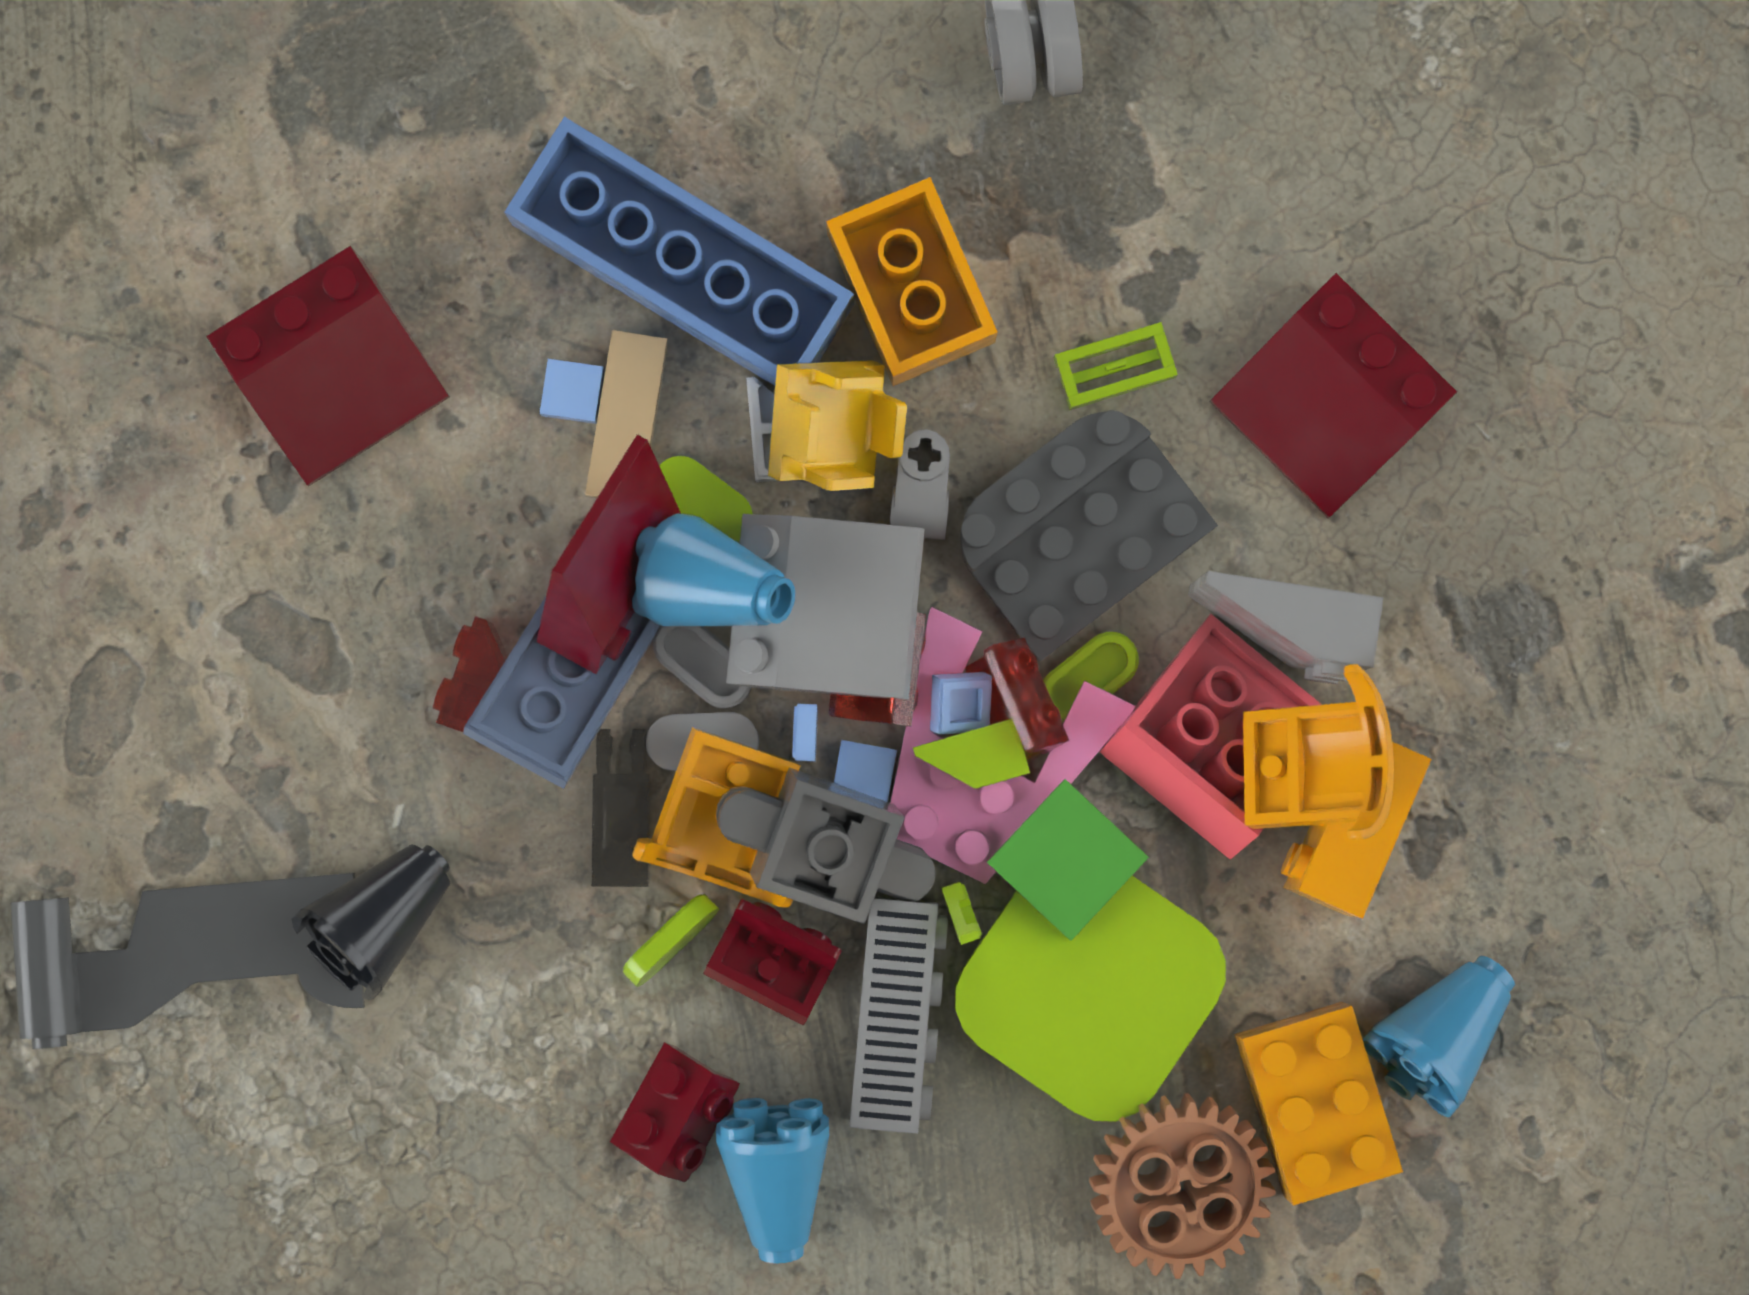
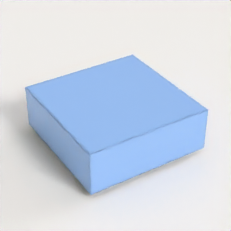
M548 359L539 414L544 417L597 424L604 367Z
M985 672L932 675L930 730L938 735L956 734L989 726L992 676Z
M797 704V706H794L792 758L796 762H816L817 704Z
M841 740L834 783L888 802L897 750Z

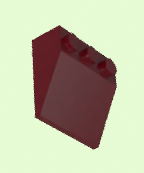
M351 246L206 336L236 385L307 486L314 484L450 398L367 265Z
M1335 273L1209 402L1327 518H1330L1457 391L1362 297Z
M638 434L551 571L537 637V643L596 675L607 657L613 661L619 658L632 632L625 627L635 612L632 600L636 591L635 578L639 563L636 543L640 533L647 527L657 528L665 519L675 514H681L648 440Z

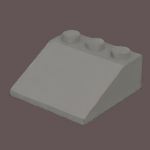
M743 514L740 544L784 574L785 578L793 582L795 602L789 616L779 624L732 626L726 683L758 689L909 700L925 529L799 516Z
M1207 571L1190 584L1189 597L1289 667L1304 669L1305 680L1338 684V681H1347L1344 676V667L1346 665L1358 664L1363 670L1374 667L1383 597Z

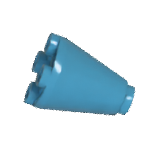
M675 514L662 521L657 528H645L638 537L636 553L639 557V563L635 578L636 591L633 595L632 605L635 613L650 619L655 624L662 626H767L771 623L779 624L783 622L792 611L795 602L793 582L785 578L784 574L698 516Z
M1479 956L1474 963H1465L1376 1023L1363 1038L1366 1052L1382 1063L1389 1071L1384 1077L1389 1087L1408 1100H1411L1417 1094L1436 1112L1444 1117H1451L1464 1102L1511 999L1509 992L1515 986L1514 979L1496 961L1486 956Z
M760 1098L739 1100L733 1104L734 1114L726 1116L717 1124L716 1141L752 1245L758 1249L759 1258L764 1262L788 1263L798 1260L804 1255V1245L809 1240L829 1140V1117L823 1114L822 1102L817 1099H798L790 1102L789 1105L767 1106V1101Z

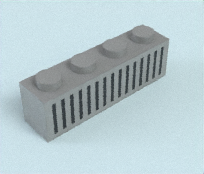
M874 897L868 916L849 1128L918 1134L919 1120H930L933 1086H925L922 1083L924 1063H935L938 1029H929L927 1027L929 1006L940 1007L943 973L932 972L934 949L945 950L948 927V916L937 915L938 903Z

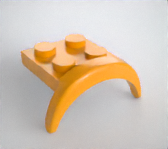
M1349 664L1344 667V676L1353 691L1356 702L1243 712L1245 826L1252 829L1356 822L1348 830L1349 840L1369 838L1376 834L1383 826L1389 814L1393 795L1394 758L1391 729L1384 702L1376 685L1358 664Z
M692 727L652 839H637L633 850V858L639 862L664 867L735 890L778 907H790L793 902L792 899L757 888L750 875V870L758 850L727 840L718 827L716 809L723 794L733 787L744 786L778 798L788 769L792 768L799 771L801 765L777 755Z

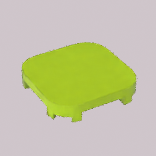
M1134 876L1127 880L1072 941L1063 935L1018 891H1015L966 964L963 965L955 983V1011L963 1031L981 1049L1072 1112L1093 1121H1119L1122 1116L1126 1118L1138 1113L1139 1105L1142 1103L1146 1105L1154 1097L1217 1004L1226 983V959L1218 939L1201 922Z

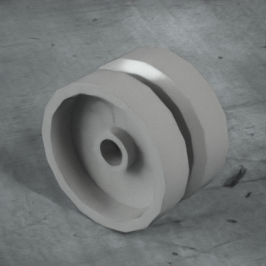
M985 0V34L991 68L995 73L997 88L1003 105L1032 101L1037 87L1036 64H1039L1044 87L1053 98L1082 92V56L1074 0H1030L1031 10H1028L1026 0Z

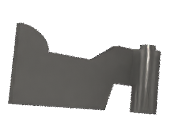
M355 873L143 891L127 949L73 953L69 897L11 902L20 1039H32V1049H45L68 1046L67 1035L130 1028L142 1022L193 984L211 981L298 974L303 988L315 999L340 1008H365V1000L362 998L364 987L359 984L353 991H350L343 986L306 948L313 940L306 927L297 934L292 925V918L302 908L355 878Z

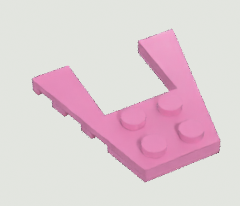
M931 607L890 802L905 817L897 839L922 848L930 858L986 884L996 873L987 861L1064 779L1071 784L1134 711L1135 705L1083 681L1035 781L1022 775L974 789L915 757L913 747L945 738L930 730L932 675L963 673L983 632Z

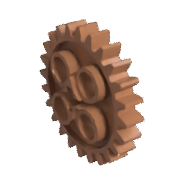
M1189 1093L1184 1094L1180 1107L1175 1109L1166 1095L1161 1096L1160 1112L1152 1114L1143 1103L1140 1104L1139 1114L1141 1121L1134 1124L1122 1116L1119 1119L1125 1131L1122 1138L1109 1134L1104 1136V1140L1112 1151L1111 1155L1099 1154L1094 1155L1093 1158L1098 1169L1105 1173L1089 1177V1183L1093 1191L1101 1194L1091 1199L1090 1203L1095 1214L1103 1215L1097 1221L1103 1235H1112L1109 1241L1117 1254L1127 1250L1126 1256L1132 1266L1137 1267L1147 1258V1266L1154 1276L1161 1272L1165 1263H1168L1175 1279L1181 1278L1185 1264H1192L1198 1276H1204L1205 1260L1210 1258L1221 1269L1225 1268L1226 1262L1223 1254L1225 1250L1230 1248L1241 1256L1245 1254L1243 1245L1239 1241L1243 1234L1254 1238L1260 1237V1232L1252 1222L1253 1218H1270L1271 1212L1265 1203L1260 1200V1198L1276 1195V1190L1270 1181L1263 1179L1275 1172L1268 1158H1261L1268 1151L1267 1146L1260 1137L1253 1138L1256 1130L1247 1119L1238 1123L1239 1115L1230 1105L1218 1114V1105L1209 1096L1204 1100L1199 1109H1197L1196 1103ZM1216 1145V1150L1209 1159L1201 1162L1193 1161L1196 1152L1201 1147ZM1150 1158L1161 1159L1159 1167L1154 1172L1145 1175L1138 1174L1140 1165ZM1228 1172L1231 1173L1228 1179L1222 1180ZM1184 1181V1190L1179 1192L1181 1189L1180 1182ZM1137 1193H1143L1137 1200H1134V1196ZM1216 1198L1226 1199L1224 1206L1218 1212L1213 1214L1203 1213L1210 1201ZM1161 1211L1171 1212L1170 1218L1165 1224L1158 1227L1148 1226L1150 1219L1155 1214Z

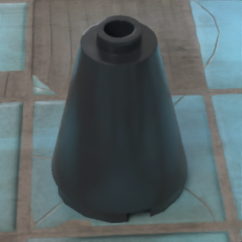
M411 844L302 908L292 918L293 928L298 934L306 927L313 938L306 948L335 979L350 991H353L359 984L364 986L366 990L362 998L366 1000L374 999L382 991L450 886V880L446 874L450 870L449 864L433 847L426 845L421 849Z

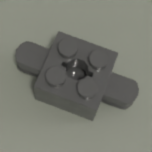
M789 768L778 798L742 786L731 788L723 794L717 804L716 819L718 827L727 840L758 850L750 870V875L757 888L865 924L876 892L904 901H918L928 894L934 884L935 869L932 860L922 848L897 839L905 817L894 804Z

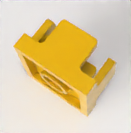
M873 360L777 364L768 476L778 481L805 480L828 491L874 488L877 452L889 458H898L903 454L907 414L905 402L883 392L885 365Z

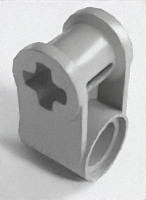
M928 429L917 430L905 438L903 454L898 460L896 485H893L890 525L920 527L925 529L924 538L945 540L949 503L947 483L950 453L945 439L937 432ZM920 442L931 443V452L940 454L941 460L940 462H931L928 471L917 470V461L908 459L909 451H918Z

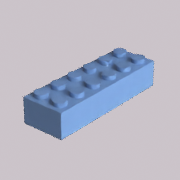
M566 117L560 122L504 211L512 226L774 386L776 384L777 364L819 363L854 306L853 292Z

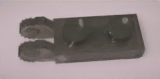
M600 729L597 733V774H593L591 887H649L650 864L639 862L633 858V850L637 839L650 838L651 774H647L646 729L632 730V736L629 741L632 774H612L614 738L611 734V729Z

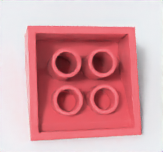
M1210 614L1135 705L1134 711L1106 742L1099 753L1231 860L1256 839L1264 829H1252L1245 826L1243 712L1322 704L1215 616Z

